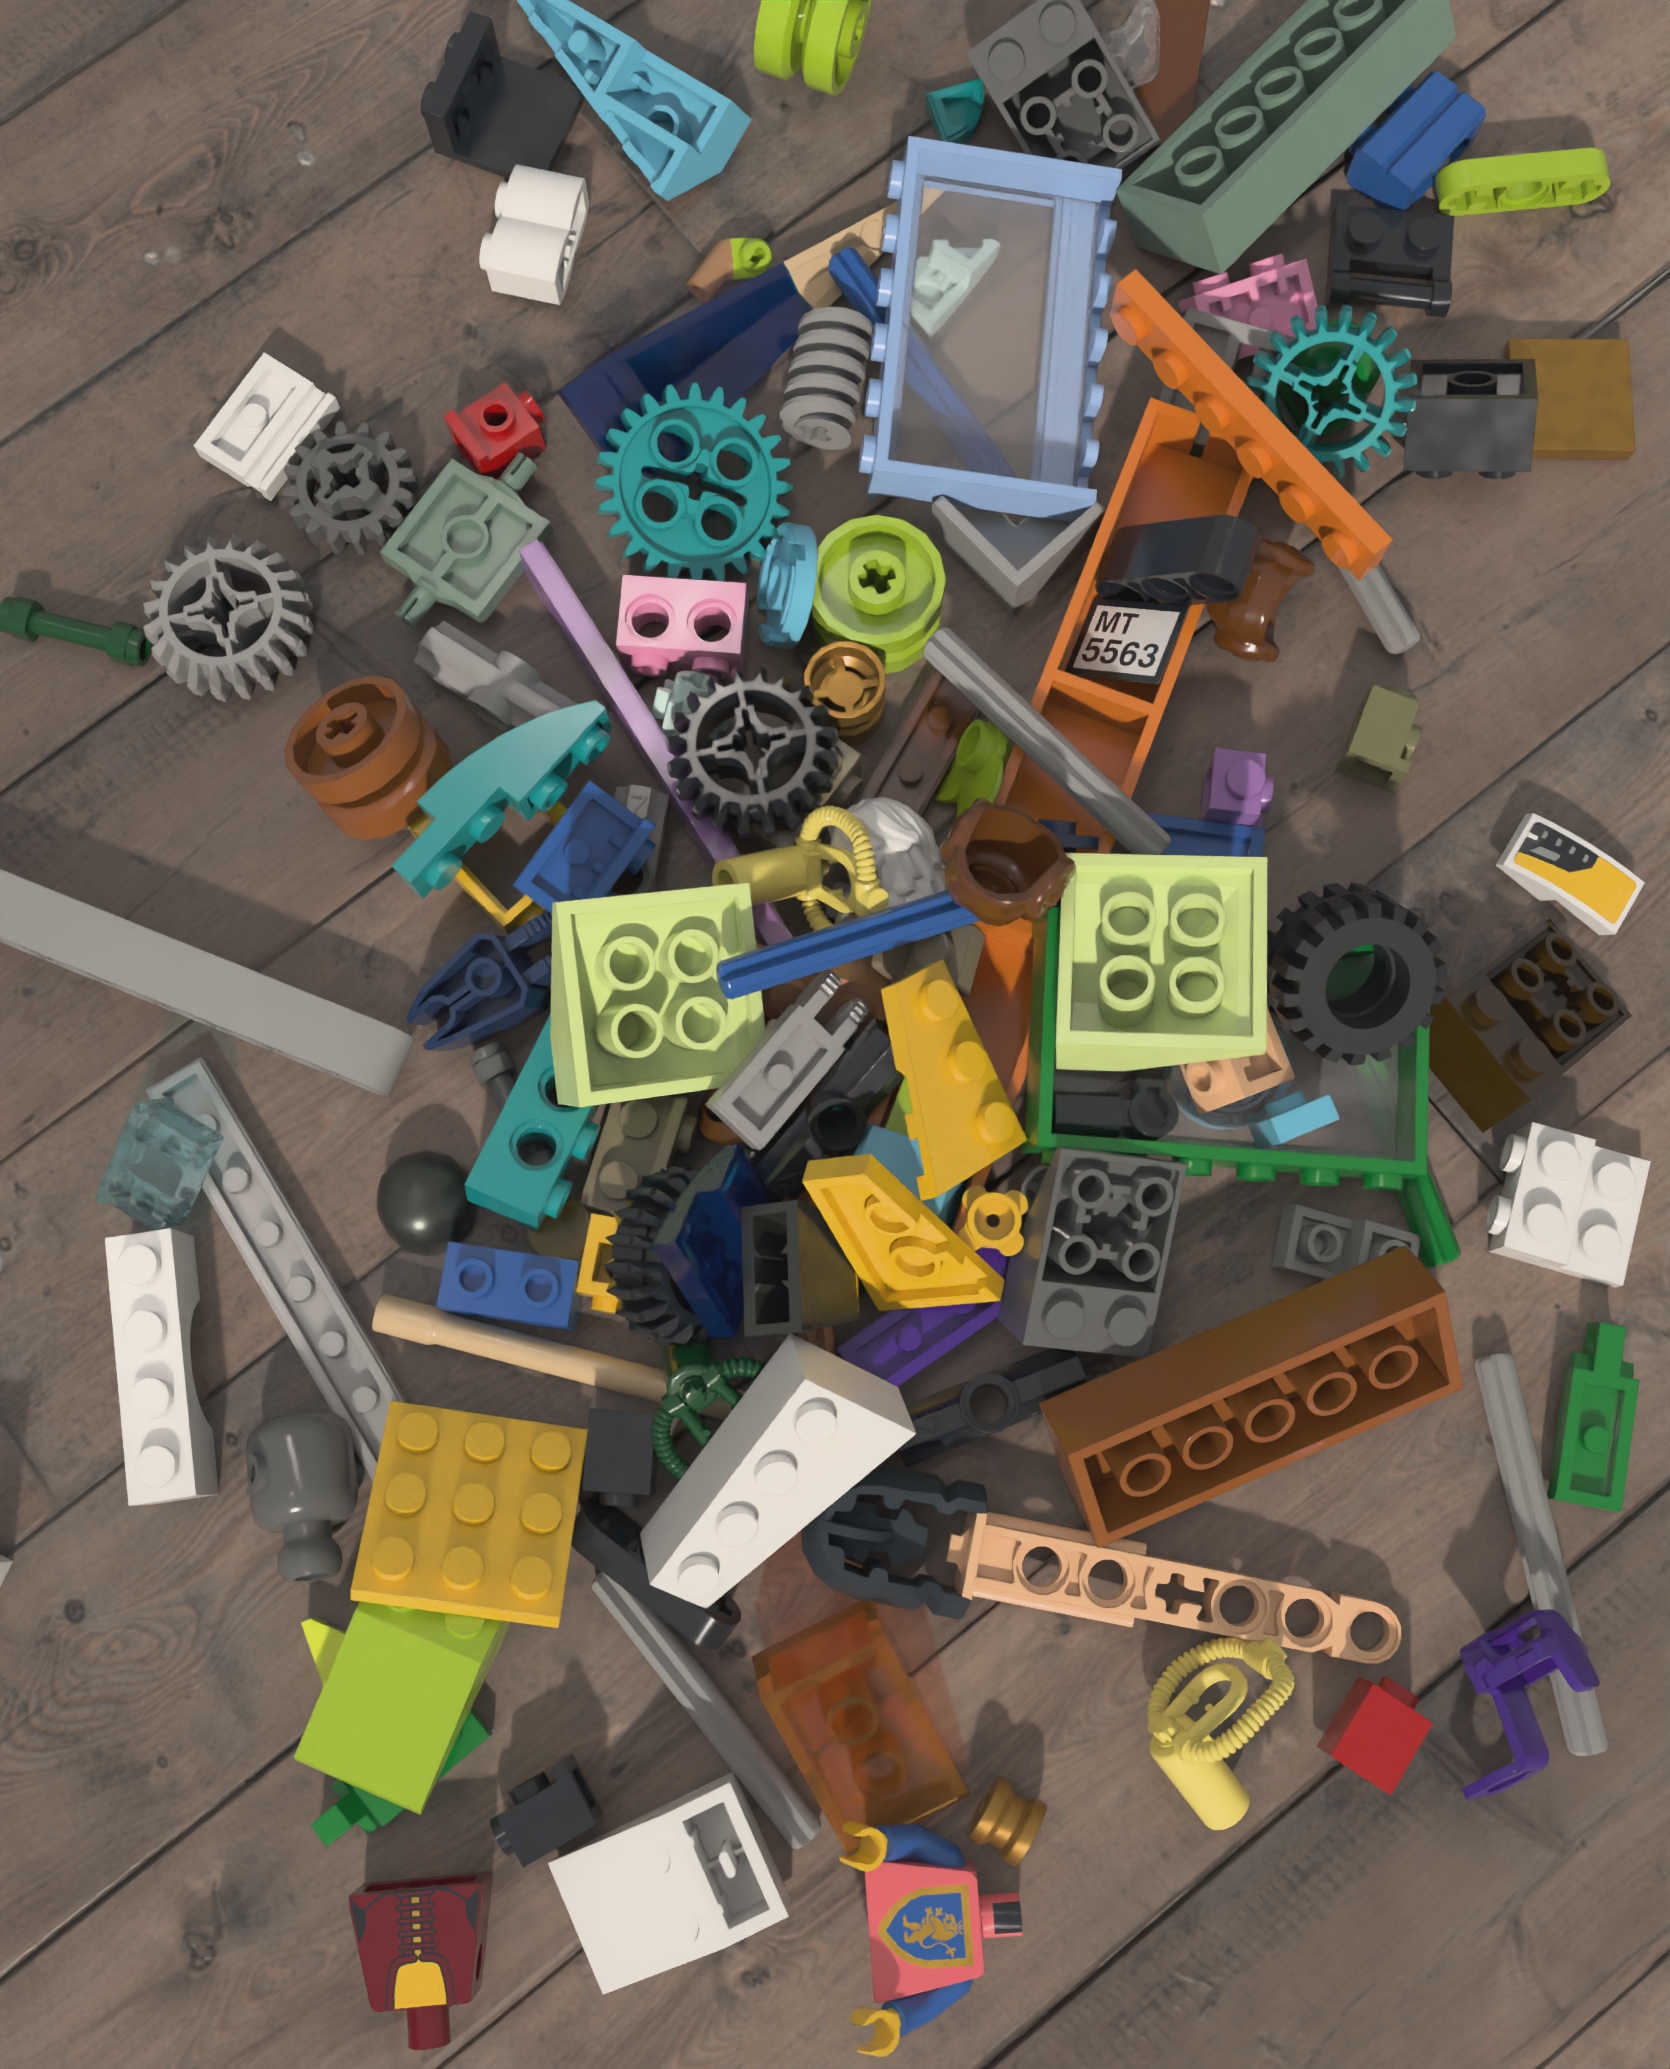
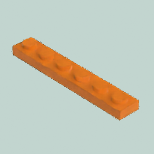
M1136 269L1118 282L1110 312V318L1118 335L1127 344L1137 345L1153 362L1154 369L1161 381L1171 389H1178L1192 403L1197 417L1204 427L1210 432L1220 433L1237 451V457L1243 468L1251 476L1262 478L1279 496L1280 504L1287 515L1297 523L1306 524L1322 541L1325 554L1336 566L1342 569L1347 568L1358 581L1376 568L1393 539Z

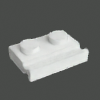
M264 352L194 444V447L200 457L244 485L255 488L262 493L263 497L272 501L288 479L284 473L285 465H298L301 462L294 448L299 444L310 449L315 443L313 431L319 429L323 432L340 409V406L335 396L329 392L325 394L317 389L313 382Z

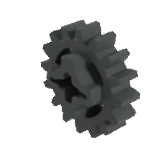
M343 421L336 424V436L327 438L321 430L313 431L317 445L309 449L298 444L294 449L302 463L300 466L285 465L284 473L292 485L282 489V494L289 507L292 508L289 514L298 529L305 528L310 541L316 546L327 538V542L334 554L340 555L346 542H352L358 554L364 555L367 548L366 541L373 538L384 547L388 542L385 531L390 527L397 530L404 521L400 514L401 511L410 512L417 504L410 491L419 488V483L413 469H410L412 463L404 447L396 449L394 440L387 431H384L375 439L369 424L366 422L361 423L356 434H349ZM388 471L389 487L385 495L380 489L387 482L383 474ZM317 481L321 484V488L314 495L318 501L314 506L313 493Z

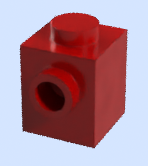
M1383 1676L1378 1686L1357 1677L1316 1747L1374 1786L1392 1795L1433 1722L1414 1710L1420 1698L1388 1677Z

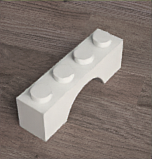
M168 1228L105 1238L128 1506L154 1505L218 1495L213 1428L207 1422L200 1407L191 1365V1321L194 1309L200 1301L194 1236Z

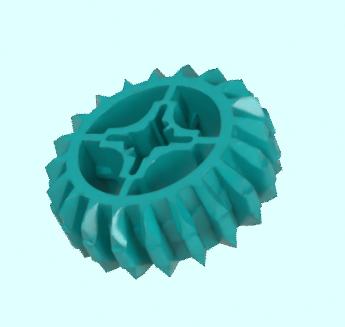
M1322 305L1315 308L1314 318L1317 327L1307 330L1304 319L1300 314H1295L1290 318V325L1296 336L1289 341L1277 329L1270 333L1269 340L1279 353L1274 357L1267 352L1257 351L1253 359L1254 363L1269 372L1267 376H1248L1246 385L1251 391L1264 392V398L1259 399L1321 464L1322 462L1333 461L1334 478L1340 480L1345 478L1344 459L1353 456L1356 467L1360 472H1365L1370 468L1368 456L1364 451L1366 448L1371 446L1382 457H1387L1391 453L1388 441L1381 436L1385 430L1395 436L1405 435L1407 425L1402 420L1394 417L1393 413L1394 411H1414L1416 401L1409 396L1397 395L1398 389L1410 388L1416 385L1417 375L1415 372L1410 371L1395 372L1394 368L1406 363L1411 358V353L1408 347L1399 348L1390 354L1386 352L1385 349L1397 336V331L1392 326L1384 329L1376 339L1369 335L1375 326L1376 314L1367 312L1361 321L1359 329L1349 326L1352 319V306L1343 305L1339 312V324L1327 325L1328 312L1326 307ZM1330 341L1346 343L1344 349L1339 353L1332 365L1325 369L1315 370L1304 365L1299 367L1290 362L1301 351L1315 344ZM1364 351L1378 365L1384 379V395L1380 407L1367 401V397L1355 390L1351 382L1357 368V363ZM1347 365L1342 374V382L1344 384L1341 386V394L1348 393V402L1344 401L1341 403L1333 400L1328 408L1323 409L1318 420L1314 421L1318 414L1319 405L1317 402H1319L1320 393L1312 394L1313 385L1328 386L1333 378L1337 379L1343 366ZM1279 379L1292 385L1293 390L1301 394L1308 403L1309 410L1298 434L1287 424L1281 414L1277 399ZM1348 418L1356 422L1361 420L1369 424L1359 434L1347 440L1336 443L1315 442L1327 424L1335 419Z

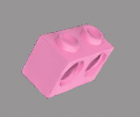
M623 575L616 647L622 668H630L632 672L648 677L663 676L667 674V671H696L715 677L719 681L727 679L734 667L744 673L749 615L747 584ZM649 622H661L668 626L657 637L647 638L638 634L640 628ZM709 626H721L729 631L723 639L716 642H708L699 637V634Z

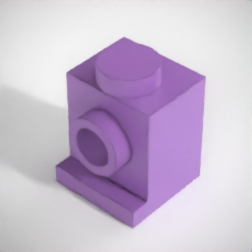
M1215 748L1203 771L1198 819L1262 828L1263 814H1268L1274 789L1273 776H1267L1264 772L1266 754Z

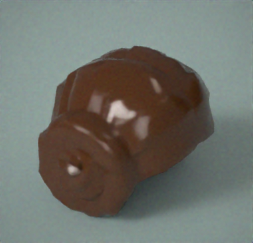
M1263 538L1241 597L1232 602L1206 604V610L1217 628L1213 639L1216 646L1231 652L1233 656L1242 658L1245 661H1276L1280 650L1274 642V629L1279 605L1299 578L1312 576L1316 565L1294 546L1281 541L1272 543Z
M985 798L976 799L970 808L965 809L952 822L948 838L939 848L940 858L947 862L945 867L946 889L952 900L971 912L981 922L998 927L1009 924L1021 917L1026 918L1030 922H1042L1049 910L1056 906L1057 901L1063 897L1064 891L1069 885L1070 879L1075 875L1077 867L1075 862L1067 857L1060 840L1051 830L1020 809L1012 806L992 804Z

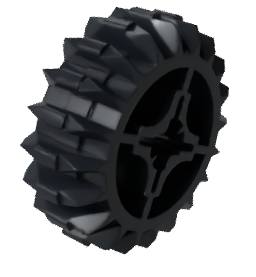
M762 666L757 668L754 681H744L741 670L734 667L730 672L731 685L723 687L718 679L710 676L706 681L709 697L705 698L698 693L690 691L686 699L692 713L675 712L672 720L674 728L680 733L667 737V750L676 756L667 763V768L671 778L682 779L675 787L679 800L688 801L695 799L691 806V811L697 820L703 819L714 812L713 828L719 833L726 830L732 820L737 821L738 835L744 840L749 838L751 834V824L762 823L764 835L772 838L775 836L776 830L774 820L782 817L788 827L796 829L800 825L796 808L800 807L804 811L811 813L819 808V800L814 792H831L833 779L826 772L838 769L839 754L830 749L838 743V733L836 728L824 726L829 720V710L825 704L810 707L814 694L808 685L791 694L792 677L787 672L782 674L775 684L768 683L767 669ZM755 712L774 715L790 724L795 730L788 731L787 726L770 727L764 725L757 718ZM735 716L736 724L733 731L727 737L714 740L713 747L703 749L714 729L727 719ZM746 731L751 732L753 745H757L759 753L762 754V758L758 759L759 776L755 774L753 763L748 760V756L744 752V748L747 747ZM804 756V760L796 774L786 784L771 791L770 780L772 775L778 769L792 765V758ZM718 774L720 779H739L749 787L751 795H741L728 791L716 784L709 775Z
M671 1166L670 1169L661 1168L660 1172H655L652 1175H643L638 1188L626 1190L627 1207L613 1211L618 1223L617 1231L615 1234L605 1237L613 1245L612 1258L605 1262L603 1266L613 1271L614 1278L608 1285L606 1292L619 1299L615 1314L626 1318L629 1322L630 1331L637 1332L639 1335L646 1337V1339L655 1340L657 1344L676 1346L677 1343L686 1344L689 1339L704 1344L707 1337L722 1336L725 1322L737 1320L738 1310L736 1303L737 1301L744 1300L741 1207L747 1206V1199L736 1196L735 1183L725 1181L722 1177H719L718 1173L710 1172L705 1168Z

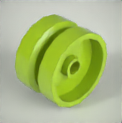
M761 0L754 40L755 67L761 73L785 81L792 78L802 67L804 82L808 88L837 96L846 86L857 61L868 24L872 0Z
M882 515L851 519L828 533L817 548V580L810 611L813 633L821 647L836 641H853L867 646L879 657L885 674L903 671L924 657L925 643L940 627L946 584L941 554L926 533L903 519Z

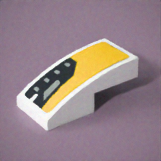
M1534 813L1525 814L1496 864L1498 868L1539 901H1558L1598 935H1615L1645 884L1644 881L1592 844Z

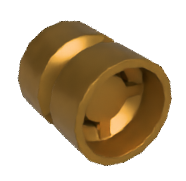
M836 641L820 648L810 658L804 672L805 686L808 685L814 694L810 707L825 704L829 710V720L824 726L836 728L838 739L848 746H857L868 741L879 730L884 718L886 687L884 667L879 657L867 646L853 641Z

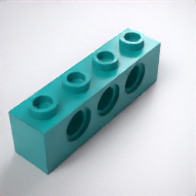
M551 1013L465 1182L467 1201L537 1232L546 1215L557 1219L561 1213L573 1185L572 1182L564 1178L574 1157L583 1161L586 1160L600 1130V1125L592 1122L600 1105L561 1108L553 1105L547 1098L548 1093L556 1087L550 1039ZM534 1141L548 1144L555 1152L549 1162L538 1166L525 1163L518 1153L524 1145Z

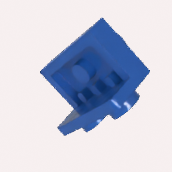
M589 780L511 886L551 915L552 903L617 896L610 889L623 871L626 870L634 876L656 847V844L648 839L656 824L647 817L641 819Z

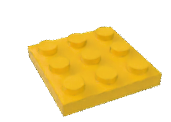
M390 1401L353 1576L350 1600L558 1628L588 1429Z

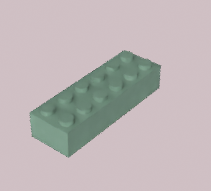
M1307 0L1116 189L1136 246L1222 275L1457 38L1449 0Z

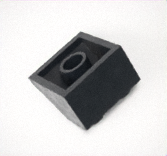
M1535 359L1411 360L1410 372L1416 373L1417 384L1409 388L1408 396L1415 399L1416 407L1414 411L1407 412L1403 471H1416L1418 476L1430 479L1451 476L1453 471L1478 472L1480 476L1489 479H1506L1513 477L1516 472H1531L1538 406Z

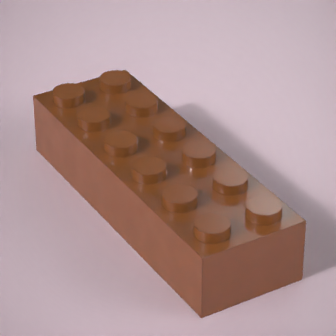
M1405 1245L1039 1403L1069 1494L1097 1547L1100 1548L1463 1389L1446 1291Z

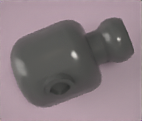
M330 1412L293 1413L263 1421L250 1432L246 1443L249 1485L246 1489V1494H249L254 1522L265 1531L283 1533L284 1546L278 1554L277 1564L282 1578L287 1583L312 1582L338 1575L341 1569L343 1557L339 1544L333 1539L332 1525L344 1522L355 1512L358 1504V1489L361 1487L365 1476V1467L357 1453L354 1452L350 1426L344 1418Z

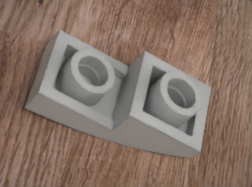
M1298 1204L1284 1205L1271 1268L1324 1281L1405 1245L1418 1259L1421 1237L1420 1235L1370 1220H1350Z

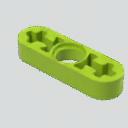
M1598 148L1465 159L1443 168L1434 180L1439 210L1441 213L1451 216L1578 205L1600 197L1608 190L1611 184L1605 152Z

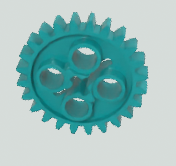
M698 383L690 385L685 400H680L672 384L667 385L663 391L662 406H659L655 399L647 393L640 400L643 417H640L628 408L620 416L622 424L628 433L610 428L606 434L605 439L617 452L599 453L596 463L611 471L610 475L597 478L593 483V488L601 492L610 493L611 499L600 504L596 511L598 515H615L617 522L607 532L606 536L608 539L617 538L622 535L628 538L629 543L621 555L624 559L632 557L639 551L646 556L642 565V574L647 575L660 564L665 566L664 578H677L680 571L686 572L687 579L701 580L703 572L707 571L711 581L724 582L725 565L739 578L748 572L744 554L758 563L763 560L765 550L759 539L771 543L772 538H781L782 535H778L777 528L770 521L785 520L791 513L788 508L776 502L777 498L788 495L793 491L792 484L777 480L776 475L791 464L790 459L772 458L770 451L779 443L781 437L780 435H772L762 438L758 433L766 419L764 414L754 417L749 422L742 417L746 406L745 398H740L729 409L723 406L724 393L722 387L718 386L709 400L705 401L702 400ZM674 434L679 437L686 448L685 460L670 462L665 459L657 447L658 436ZM731 452L739 457L744 467V476L741 480H729L719 472L716 464L718 453ZM643 467L652 468L658 474L675 481L646 478L642 475L641 469ZM691 473L699 476L698 486L700 488L710 491L703 492L696 500L688 497L689 487L679 483L684 482ZM714 491L721 494L733 493L742 496L745 499V505H735L734 502L711 492ZM658 493L667 499L671 507L669 521L663 523L654 522L645 515L642 508V498L645 494ZM709 510L717 511L726 518L729 525V534L725 540H714L703 531L701 525L703 512Z

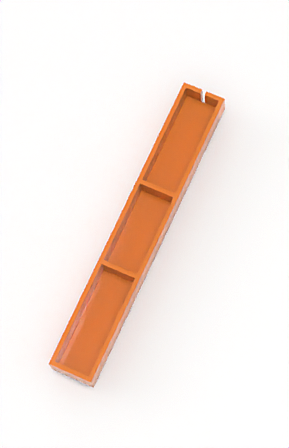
M1150 397L1030 703L1036 711L1130 799L1204 604L1188 605V612L1158 684L1073 675L1064 671L1095 598L1103 599L1096 592L1095 584L1119 528L1212 515L1238 517L1253 478L1241 465L1237 457V451L1220 433L1210 432L1201 459L1190 455L1201 423L1197 414ZM1016 743L1014 744L1003 772L999 793L993 804L1020 809L1037 822L1038 819L1077 822L1076 835L1099 837L1098 850L1076 848V853L1110 854L1116 838ZM1024 917L1000 927L988 925L981 921L968 924L977 927L986 937L969 996H960L1012 1108H1014L1027 1074L1029 1057L1034 936H1032V922ZM904 1077L868 1117L867 1124H873L882 1128L886 1127ZM992 1163L970 1176L965 1192L972 1186L984 1187ZM962 1201L951 1229L957 1235L959 1230L965 1226L967 1209L963 1206Z

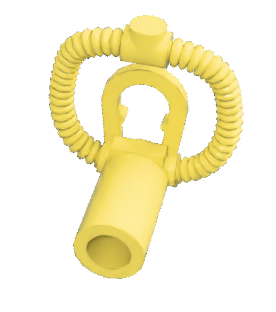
M821 806L812 811L801 825L800 836L795 838L796 844L719 860L713 868V886L749 883L752 906L797 896V899L804 901L801 904L802 908H805L803 913L807 915L806 921L810 923V927L814 931L834 925L824 915V911L821 910L820 901L842 913L855 911L858 917L884 910L889 902L887 891L881 888V880L876 878L875 859L872 857L874 852L871 850L873 846L865 825L852 812L835 806ZM828 825H834L842 829L850 838L854 853L845 848L821 843L819 838L821 829ZM839 862L847 869L851 879V893L848 898L843 896L842 888L832 890L822 884L823 876L829 872V864Z
M1229 1636L1227 1638L1220 1637L1217 1640L1211 1639L1210 1643L1204 1641L1203 1646L1197 1644L1196 1649L1190 1648L1189 1652L1185 1651L1183 1656H1178L1177 1661L1173 1660L1172 1666L1166 1667V1671L1161 1673V1677L1157 1679V1684L1153 1686L1154 1690L1150 1692L1151 1697L1148 1699L1149 1704L1147 1705L1148 1731L1152 1735L1150 1754L1204 1824L1213 1830H1224L1236 1824L1245 1815L1250 1804L1248 1791L1223 1760V1757L1228 1758L1230 1753L1236 1752V1748H1242V1742L1244 1744L1248 1743V1737H1254V1731H1259V1726H1263L1265 1721L1270 1719V1715H1274L1275 1711L1279 1710L1281 1705H1284V1701L1288 1700V1696L1292 1694L1294 1689V1675H1292V1670L1289 1669V1666L1285 1664L1287 1655L1269 1637H1266L1261 1642ZM1222 1657L1243 1659L1251 1668L1265 1678L1271 1679L1272 1685L1269 1686L1268 1690H1265V1694H1262L1260 1699H1256V1703L1251 1704V1708L1246 1710L1247 1714H1242V1719H1238L1237 1724H1233L1232 1729H1227V1733H1222L1221 1737L1217 1736L1215 1740L1209 1734L1238 1709L1244 1701L1248 1690L1247 1679L1238 1667L1222 1663L1205 1668L1189 1682L1168 1706L1175 1688L1179 1686L1183 1678L1187 1677V1673H1192L1193 1669H1198V1665L1203 1666L1204 1661L1209 1663L1210 1658L1215 1660ZM1223 1680L1231 1681L1230 1690L1225 1697L1214 1707L1212 1704L1206 1705L1205 1710L1207 1713L1198 1721H1193L1185 1714L1193 1704L1199 1702V1697L1212 1684Z

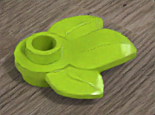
M978 719L967 727L958 744L956 757L935 796V800L941 803H957L956 818L965 809L970 808L978 798H985L993 804L999 793L1004 768L1012 751V743L1008 740L1009 737L991 720L986 723Z

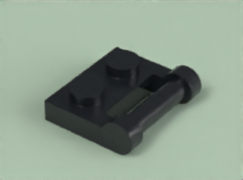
M1336 204L1331 217L1325 305L1342 307L1347 302L1424 309L1426 316L1445 318L1452 298V281H1450L1454 216ZM1351 273L1427 280V285L1351 277Z

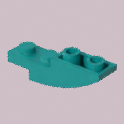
M597 700L565 707L532 719L498 736L470 754L446 773L417 801L431 824L392 865L402 881L424 899L433 888L441 890L454 879L462 866L460 859L476 841L480 843L486 842L498 831L505 820L506 814L504 811L508 806L527 821L539 809L542 812L551 809L566 791L568 785L566 779L581 763L585 765L593 763L607 747L612 727L606 708Z

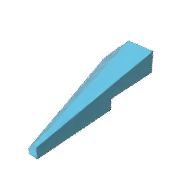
M516 0L529 17L528 20L532 26L544 37L555 52L554 56L595 112L609 126L623 145L622 148L625 153L640 168L651 183L650 187L656 194L669 201L723 171L752 120L732 100L649 52L632 37L569 0Z

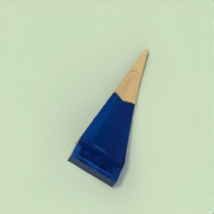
M923 188L921 215L944 193L943 191ZM897 202L610 353L558 391V395L599 453L617 452L605 439L610 428L628 433L620 419L622 412L628 408L640 417H643L640 400L647 393L655 399L659 406H662L663 391L667 385L672 384L680 400H685L690 385L698 383L702 400L705 401L709 400L718 386L722 387L724 393L723 406L730 409L798 339V324L803 315L815 308L831 306L843 294L829 274L828 268L831 257L846 247H852L858 251L865 263L870 267L884 253L881 251L886 214H896ZM674 434L658 436L657 447L665 459L670 462H677L686 454L685 445L679 437ZM649 467L641 469L642 475L646 478L654 479L660 475Z

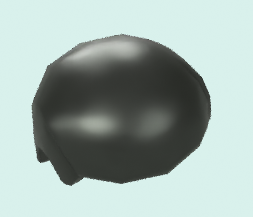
M429 1150L402 1155L388 1166L387 1172L381 1176L377 1189L376 1208L378 1216L387 1234L405 1252L424 1256H433L446 1252L448 1242L460 1243L472 1230L475 1222L474 1203L467 1201L465 1191L468 1173L452 1156Z

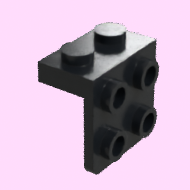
M470 11L460 32H454L447 43L445 63L436 82H429L424 90L421 100V114L425 119L435 153L509 179L516 164L547 171L552 170L582 107L584 97L574 82L501 57L492 19Z

